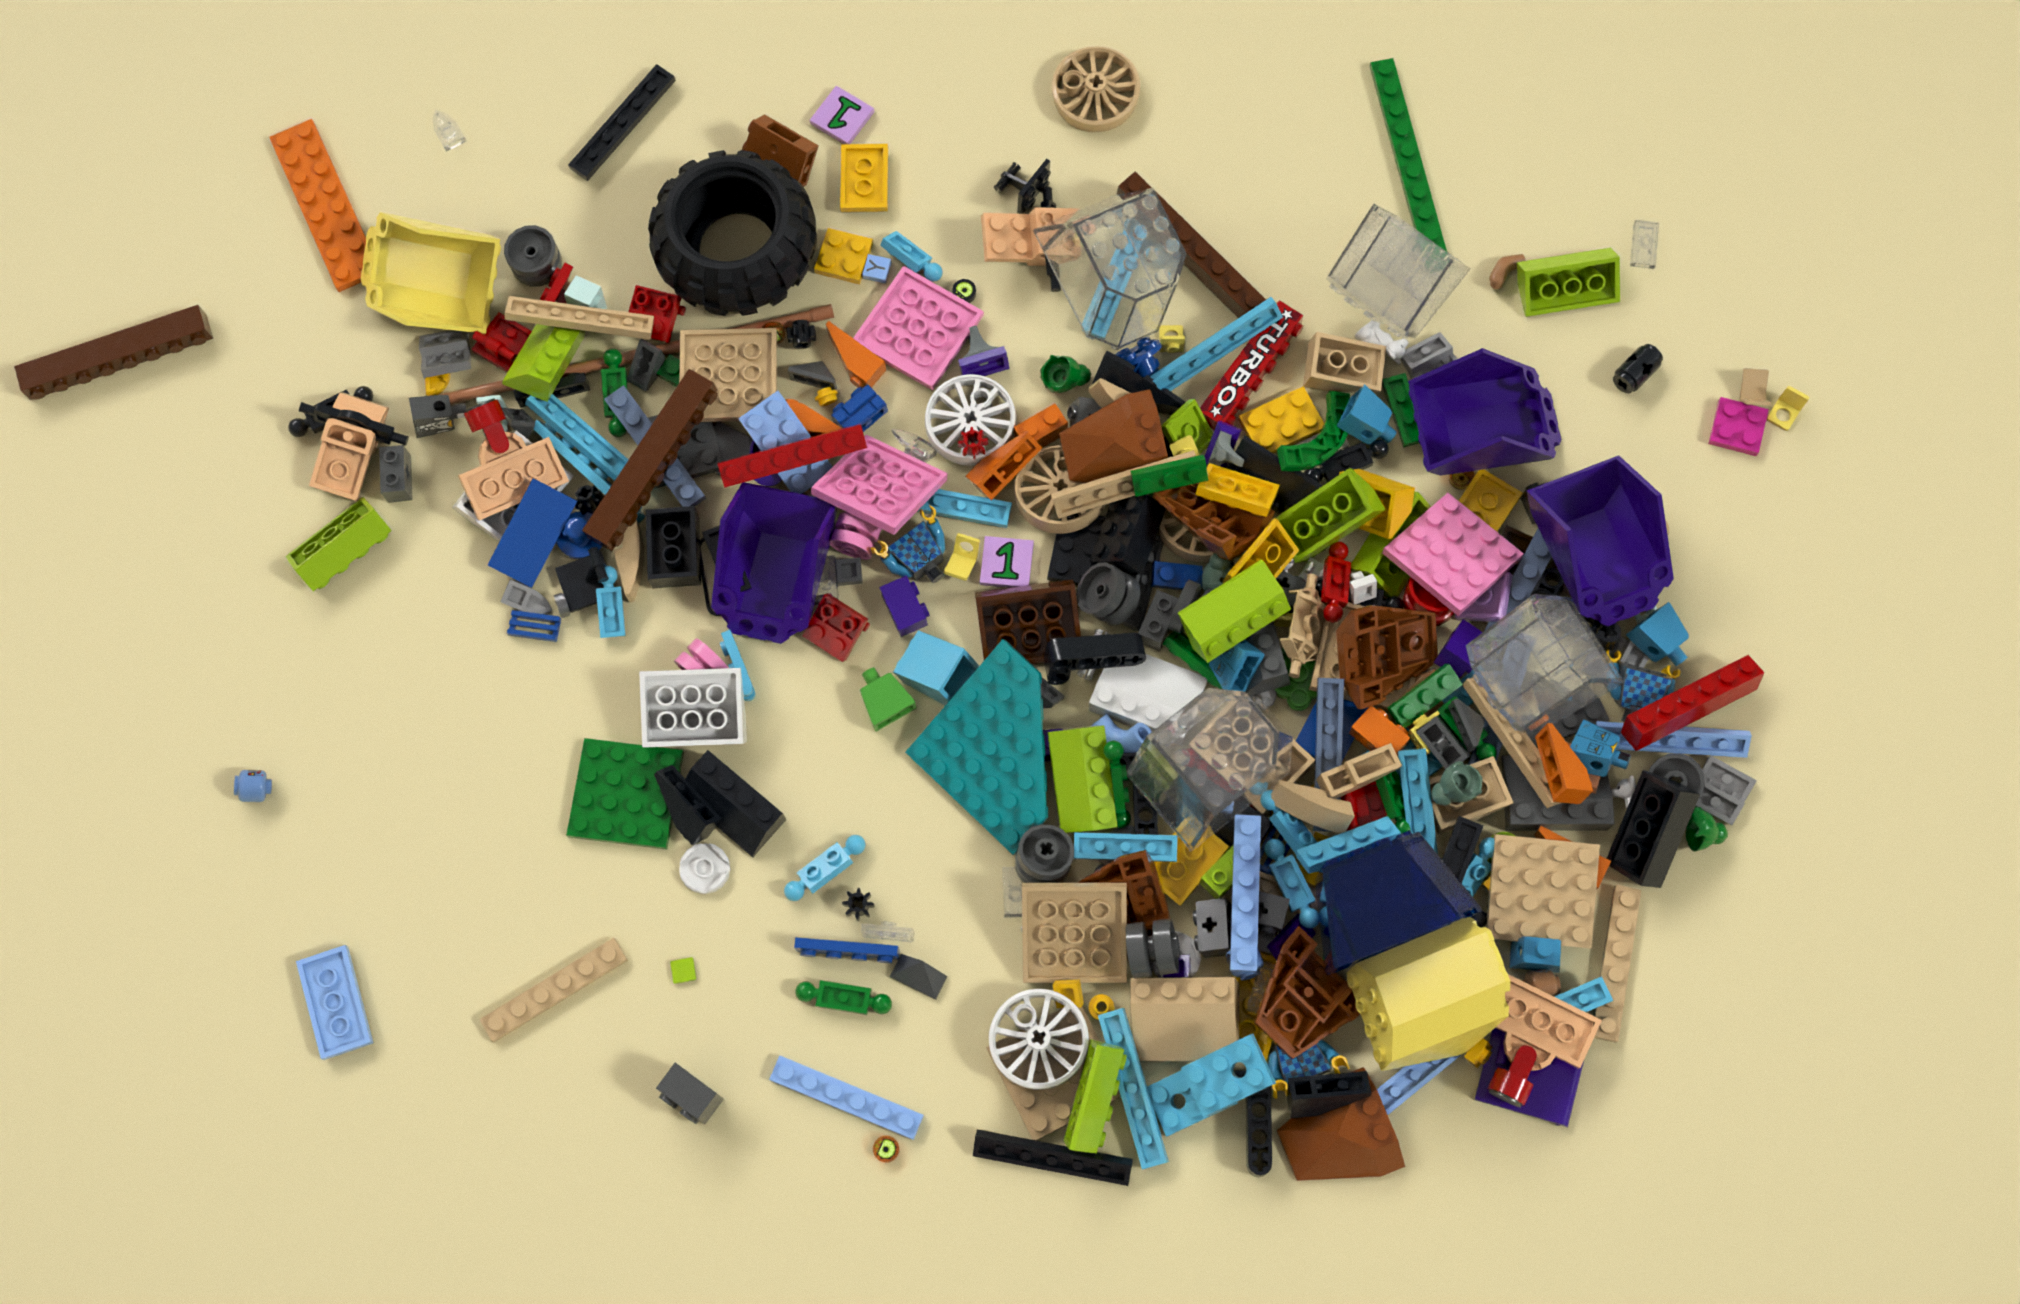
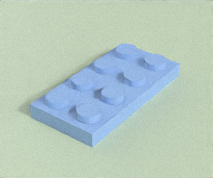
M776 391L738 418L761 451L811 437L779 391ZM826 459L779 472L778 475L791 492L803 494L833 466Z
M343 945L296 961L320 1058L326 1060L373 1044L348 946Z

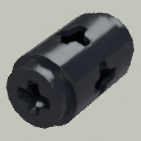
M1651 344L1638 347L1615 371L1613 382L1616 387L1627 394L1637 391L1660 368L1663 361L1661 352Z

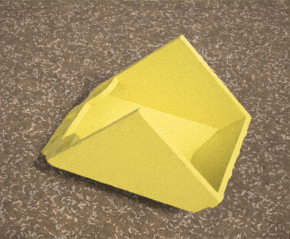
M380 212L376 217V226H370L366 236L361 272L362 286H365L367 289L366 305L407 326L465 332L479 331L486 334V329L490 323V304L494 298L493 283L497 277V257L501 252L500 239L484 233Z
M1471 917L1464 918L1360 961L1346 973L1348 986L1352 989L1356 999L1357 1011L1361 1014L1365 1024V1034L1370 1038L1374 1059L1379 1064L1381 1071L1463 1055L1509 1016V1005L1506 1002L1505 993L1510 991V978L1505 970L1491 930L1486 927L1480 928L1477 926L1476 920Z

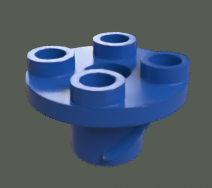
M1148 336L1140 339L1137 342V346L1130 350L1129 348L1122 349L1116 355L1134 365L1133 371L1141 377L1151 376L1159 370L1158 367L1160 366L1158 359L1152 355L1157 353L1162 345L1159 340H1151Z
M581 512L571 513L557 539V544L561 551L570 558L581 559L590 555L588 552L590 548L598 547V550L602 548L601 545L587 538L582 531L592 516L589 512H586L584 515Z

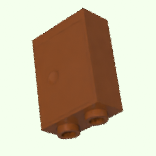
M765 114L757 119H753L748 126L749 134L742 150L757 153L763 161L766 159L776 161L790 172V176L793 179L799 181L803 187L806 186L819 145Z

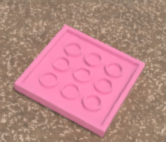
M903 266L853 339L883 359L887 365L933 391L969 338V327L978 325L984 316V311Z
M865 435L867 448L845 454L811 487V495L895 535L947 481L948 473L873 437Z
M1449 493L1444 495L1390 542L1382 553L1457 616L1464 612L1517 564L1524 555V553Z

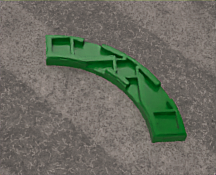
M1329 391L1325 395L1327 403L1326 420L1321 432L1315 439L1309 443L1299 445H1281L1277 449L1281 471H1303L1314 468L1329 460L1340 449L1348 433L1337 427V424L1351 397L1350 393Z

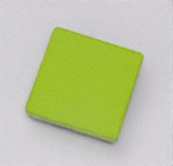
M693 957L670 961L674 984L696 980Z

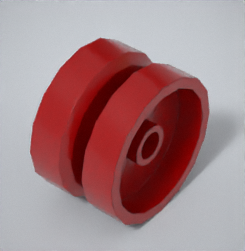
M1410 577L1402 599L1404 609L1435 613L1436 626L1449 621L1454 612Z

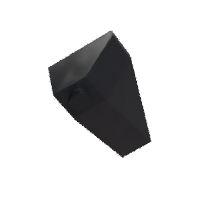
M1106 351L1092 382L1093 384L1101 378L1130 393L1150 390L1158 413L1173 415L1186 403L1166 388L1160 390L1157 388V385L1150 376L1141 377L1133 371L1134 365L1109 351Z

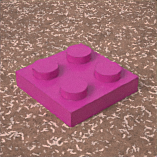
M1720 397L1708 444L1757 456L1769 409Z

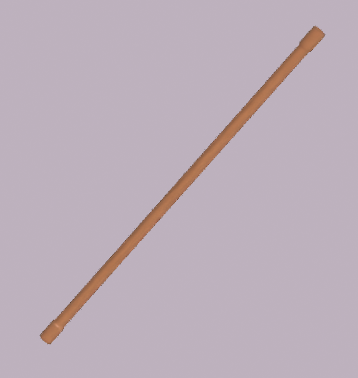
M828 304L811 308L807 311L728 329L776 328L778 330L791 327L792 322L796 320L818 322L834 318L832 305ZM680 340L654 345L661 349L664 355L680 352ZM636 350L621 353L622 362L619 366L632 363ZM603 357L568 365L562 378L567 377L571 373L586 374L601 369H608L609 366L604 363ZM503 380L440 395H449L451 405L515 389L503 385Z

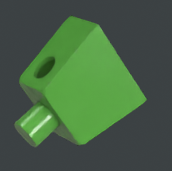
M873 667L862 674L867 685L861 688L860 692L876 732L917 709L914 699L891 673L880 677Z

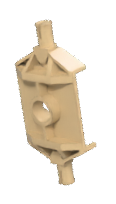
M1315 574L1307 575L1306 587L1304 589L1289 590L1290 594L1295 593L1297 596L1293 606L1294 612L1289 628V637L1280 638V642L1288 658L1291 659L1289 676L1292 678H1299L1301 665L1309 661H1316L1318 655V647L1325 620L1323 611L1326 606L1321 602L1318 594L1319 591L1315 589L1318 576Z

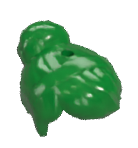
M1050 355V359L1040 369V378L1045 388H1048L1053 393L1067 392L1075 386L1087 384L1091 379L1090 369L1083 364H1078L1076 360L1069 356Z
M1695 806L1686 827V840L1690 849L1696 852L1704 850L1712 844L1723 843L1728 837V830L1721 822L1716 823L1709 812Z

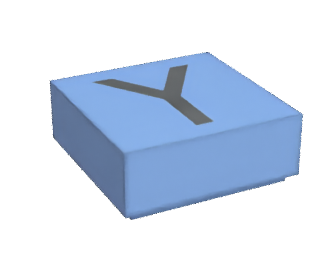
M868 254L862 274L863 279L886 283L892 263L891 259Z

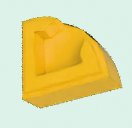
M450 373L426 377V396L439 395L443 392L450 381Z

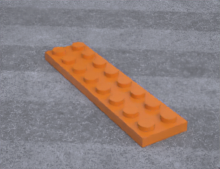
M313 119L270 136L271 143L337 291L341 292L362 283L361 272L366 236Z

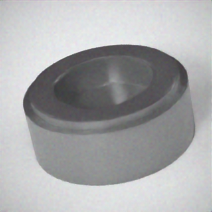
M564 594L553 595L561 619L570 616V610Z

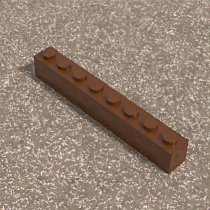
M1136 171L1118 186L1116 198L1238 318L1266 300Z
M195 305L16 365L14 368L21 392L30 400H37L54 392L65 391L71 386L86 384L92 379L110 376L116 371L134 368L146 361L157 360L163 355L178 353L184 348L193 345H202L206 341L213 339L206 313L199 305Z
M688 369L582 531L587 538L611 552L615 546L618 547L622 543L624 532L628 526H632L635 523L638 511L650 500L651 491L655 485L658 486L662 482L668 465L671 466L675 462L678 450L689 441L691 430L702 421L707 406L712 405L715 401L718 390L712 381Z

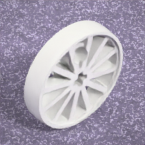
M971 374L954 377L940 385L932 394L925 412L927 437L932 447L942 457L953 463L967 466L977 465L983 458L1011 441L1015 436L1014 427L1017 425V416L1013 401L1008 392L999 383L988 377ZM974 385L973 392L970 395V406L967 403L961 386ZM956 389L962 407L949 398L946 393ZM997 396H1000L1005 401L1003 404L992 407V401ZM979 397L987 399L986 402L979 404L975 400ZM938 401H942L954 412L934 409ZM1003 412H1010V421L990 418ZM932 418L951 420L936 427H931ZM970 427H973L978 432L983 430L984 435L997 444L992 449L985 450V455L981 453L977 455L976 459H973L970 455L963 456L962 451L964 448H961V453L949 449L961 437V431L966 433L970 430ZM988 427L1002 428L1008 431L1002 439ZM955 430L943 444L936 438L939 434Z
M1030 989L1012 996L998 1009L990 1026L989 1047L997 1068L1011 1082L1027 1089L1046 1090L1067 1082L1080 1069L1088 1051V1028L1081 1011L1070 999L1052 990ZM1030 998H1045L1039 1025H1037L1036 1011L1031 1006ZM1051 1000L1064 1005L1065 1007L1045 1026ZM1021 1001H1024V1003H1025V1004H1020V1005H1018V1006L1014 1009V1011H1012V1010L1010 1009V1008H1012L1014 1005H1016L1017 1003H1019V1002H1021ZM1027 1010L1032 1014V1020L1029 1023L1023 1024L1018 1021L1017 1016L1021 1011ZM1068 1012H1072L1078 1021L1076 1025L1052 1031ZM1007 1014L1014 1021L1015 1025L1025 1032H1017L998 1026L1003 1016ZM1081 1031L1082 1045L1062 1042L1055 1038ZM1038 1033L1039 1036L1045 1035L1042 1045L1038 1042L1033 1043L1034 1034ZM997 1034L1023 1040L1000 1049L996 1048ZM1053 1047L1079 1052V1058L1074 1066L1070 1065ZM1026 1048L1008 1069L1005 1068L999 1056ZM1046 1051L1068 1071L1056 1080L1053 1077ZM1033 1052L1027 1080L1025 1081L1014 1076V1071ZM1039 1053L1041 1054L1049 1082L1033 1083Z

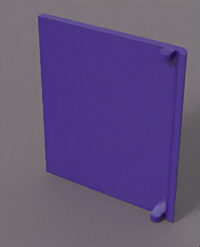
M1494 1028L1489 1041L1493 1047L1491 1049L1492 1054L1483 1065L1474 1100L1549 1121L1556 1126L1568 1127L1583 1063L1581 1068L1578 1069L1555 1057L1550 1065L1541 1070L1531 1071L1527 1080L1534 1085L1525 1106L1516 1107L1493 1096L1487 1089L1496 1069L1502 1068L1508 1071L1511 1065L1504 1052L1503 1041L1505 1032Z

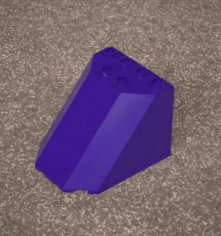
M1481 348L1408 381L1410 388L1409 396L1414 407V420L1419 431L1418 440L1424 455L1423 464L1427 472L1442 476L1551 460L1555 457V447L1560 445L1562 439L1553 406V399L1547 387L1543 388L1541 386L1539 375L1534 368Z
M1618 455L1527 490L1530 512L1573 602L1582 616L1593 618L1603 625L1610 626L1617 621L1628 619L1638 615L1640 612L1651 610L1656 606L1659 601L1657 597L1664 587H1669L1674 579L1662 494L1623 458Z
M746 482L740 485L720 519L711 608L727 622V627L731 630L732 634L746 635L750 638L770 640L781 644L795 633L808 628L830 546L829 541L835 527L836 506L813 496ZM745 570L752 589L740 592L741 586L745 585L743 581Z

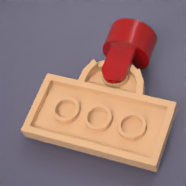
M493 398L465 410L464 416L471 432L482 429L486 436L479 447L478 459L480 466L458 475L478 521L519 504L533 478L552 488L569 482L549 437L526 446L521 437L515 433L504 431L500 421L506 419L498 399L495 400Z
M1508 974L1510 978V991L1505 993V999L1509 1005V1016L1495 1028L1505 1032L1503 1041L1504 1052L1511 1065L1508 1071L1497 1068L1487 1089L1490 1094L1516 1107L1525 1106L1534 1086L1527 1080L1531 1071L1541 1070L1550 1065L1555 1057L1578 1069L1581 1068L1602 1020Z

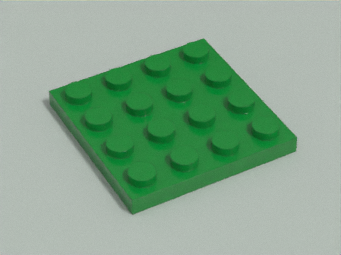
M584 738L566 836L569 838L667 850L672 817L654 774L656 771L673 765L681 773L684 751Z

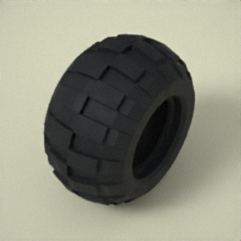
M724 150L708 153L709 158L699 162L691 160L681 166L678 172L679 175L675 179H667L657 196L658 204L652 208L648 224L650 251L656 268L664 282L670 285L675 290V293L694 307L697 304L703 305L709 313L726 316L729 311H739L742 316L758 313L757 308L768 303L775 306L787 298V290L791 286H799L809 268L808 262L813 258L817 244L815 214L809 196L802 184L790 176V172L772 159L770 161L767 159L763 161L757 153L745 150L726 155ZM747 214L763 221L772 232L770 238L761 249L740 260L717 261L700 254V244L705 231L715 221L727 215Z

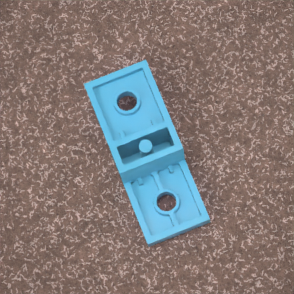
M1250 1034L1181 1067V1071L1147 1087L1153 1108L1167 1137L1238 1104V1101L1276 1084V1081L1254 1034ZM1238 1062L1243 1063L1246 1067V1074L1242 1078L1234 1073V1066ZM1178 1093L1182 1094L1186 1100L1185 1106L1182 1109L1177 1108L1173 1101Z

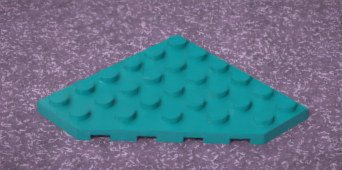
M1002 639L905 753L1012 855H1015L1023 834L1031 827L1043 824L1049 817L1046 802L1047 776L1044 761L1045 736L1043 735L1042 721L1044 720L1043 699H1041L1042 675L1015 648Z

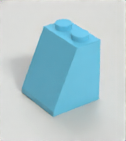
M918 630L902 658L897 662L893 673L904 684L946 705L976 671L979 665L964 648Z

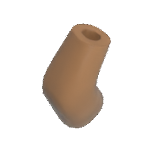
M1517 254L1500 258L1489 276L1490 286L1493 289H1501L1508 274L1517 269V262L1526 261L1525 256Z

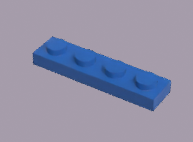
M796 937L794 945L795 950L800 952V956L816 957L817 953L826 954V958L841 959V955L852 956L851 960L867 961V958H877L879 963H892V960L899 959L900 949L896 945Z

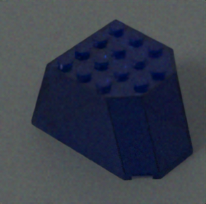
M1409 830L1397 835L1392 841H1390L1389 837L1374 842V845L1371 846L1372 848L1365 851L1364 847L1349 852L1347 858L1340 861L1339 857L1324 862V865L1320 868L1321 870L1318 871L1319 874L1315 878L1324 966L1327 976L1450 925L1454 921L1464 917H1473L1482 912L1480 905L1419 832L1412 834Z

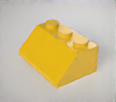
M1354 469L1374 489L1385 508V511L1360 526L1359 529L1392 539L1412 512L1415 488L1362 469Z
M1274 518L1227 573L1222 583H1225L1261 559L1265 562L1275 579L1299 552V549L1278 519Z

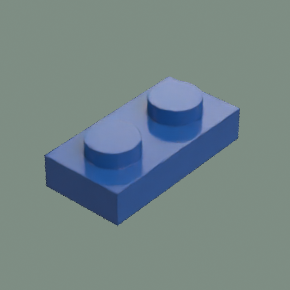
M1154 561L1152 563L1151 587L1183 590L1189 579L1200 583L1202 587L1203 566Z

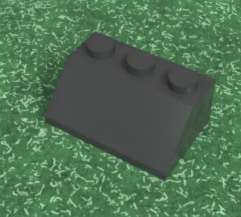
M1272 621L1245 639L1265 654L1245 692L1247 697L1291 685L1274 622Z

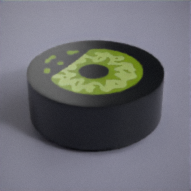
M960 279L953 285L952 292L959 298L971 303L976 297V286L968 279Z

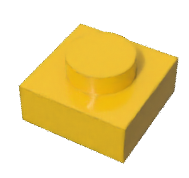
M1080 979L1055 980L1053 990L1064 995L1078 1008H1081L1084 1001ZM1055 1001L1056 1009L1065 1007L1061 1003Z
M1481 1039L1466 1053L1464 1058L1470 1064L1479 1068L1481 1064L1484 1065L1489 1060L1493 1047L1488 1041Z

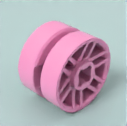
M848 512L840 513L835 525L836 529L833 530L829 541L830 546L850 557H860L863 560L871 559L873 554L871 547L875 548L874 543L879 538L881 528Z
M697 638L687 647L693 657L686 652H682L674 660L681 670L728 668L715 652Z

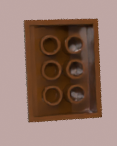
M1073 579L975 592L984 660L1003 639L1031 664L1043 663L1046 645L1049 641L1057 638L1081 637Z

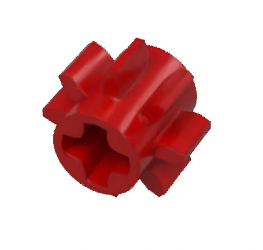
M970 427V430L966 433L961 431L963 440L958 441V447L964 448L962 451L963 456L968 454L973 459H976V456L980 453L985 455V448L983 446L989 444L987 438H982L984 435L983 430L978 432L973 427Z

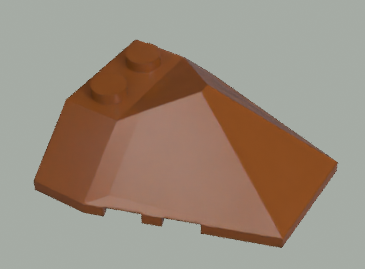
M1150 390L1126 394L1059 433L1070 482L1087 483L1168 458L1157 406Z
M1199 483L1153 493V498L1202 545L1220 558L1229 561L1248 550L1267 527L1275 513L1274 510L1270 509L1267 517L1256 516L1249 511L1231 508L1217 501L1205 500L1203 497L1195 495Z
M1369 605L1351 610L1336 630L1340 679H1344L1345 689L1357 709L1360 710L1382 703L1393 690H1400L1404 687V682L1411 677L1416 678L1435 663L1433 662L1438 656L1436 617L1433 612Z
M1146 850L1122 855L1077 882L1126 883L1127 924L1145 922L1149 936L1152 935L1154 920L1170 918L1169 908L1155 863Z
M1300 926L1294 930L1280 950L1254 1024L1290 1059H1294L1319 1043L1321 1039L1329 1034H1333L1338 1028L1353 1021L1360 1015L1356 1008L1355 996L1347 981L1343 980L1314 951L1318 944Z
M1362 1067L1352 1072H1360L1366 1070L1364 1067ZM1369 1075L1368 1079L1372 1092L1370 1097L1319 1116L1290 1118L1276 1130L1297 1181L1381 1177L1405 1167L1399 1141L1379 1093Z

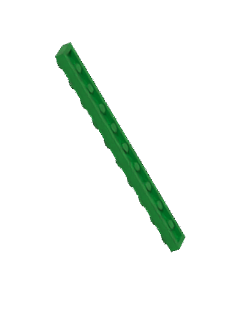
M1390 58L1371 62L1372 78L1426 274L1450 269V260L1394 59Z

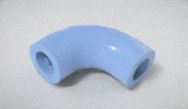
M1105 714L1091 725H1104L1106 742L1113 740L1120 742L1124 748V753H1137L1150 746L1154 741L1153 733L1147 725L1137 723L1130 729L1123 730L1112 721L1108 714Z

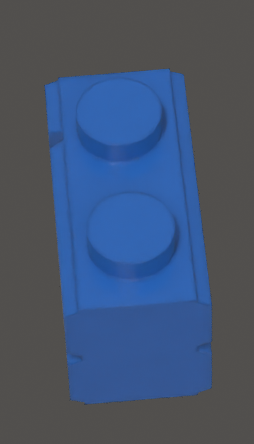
M867 384L863 389L861 387L857 388L851 394V399L845 404L841 402L836 405L831 417L833 423L841 428L861 424L864 432L885 415L888 409L885 401Z

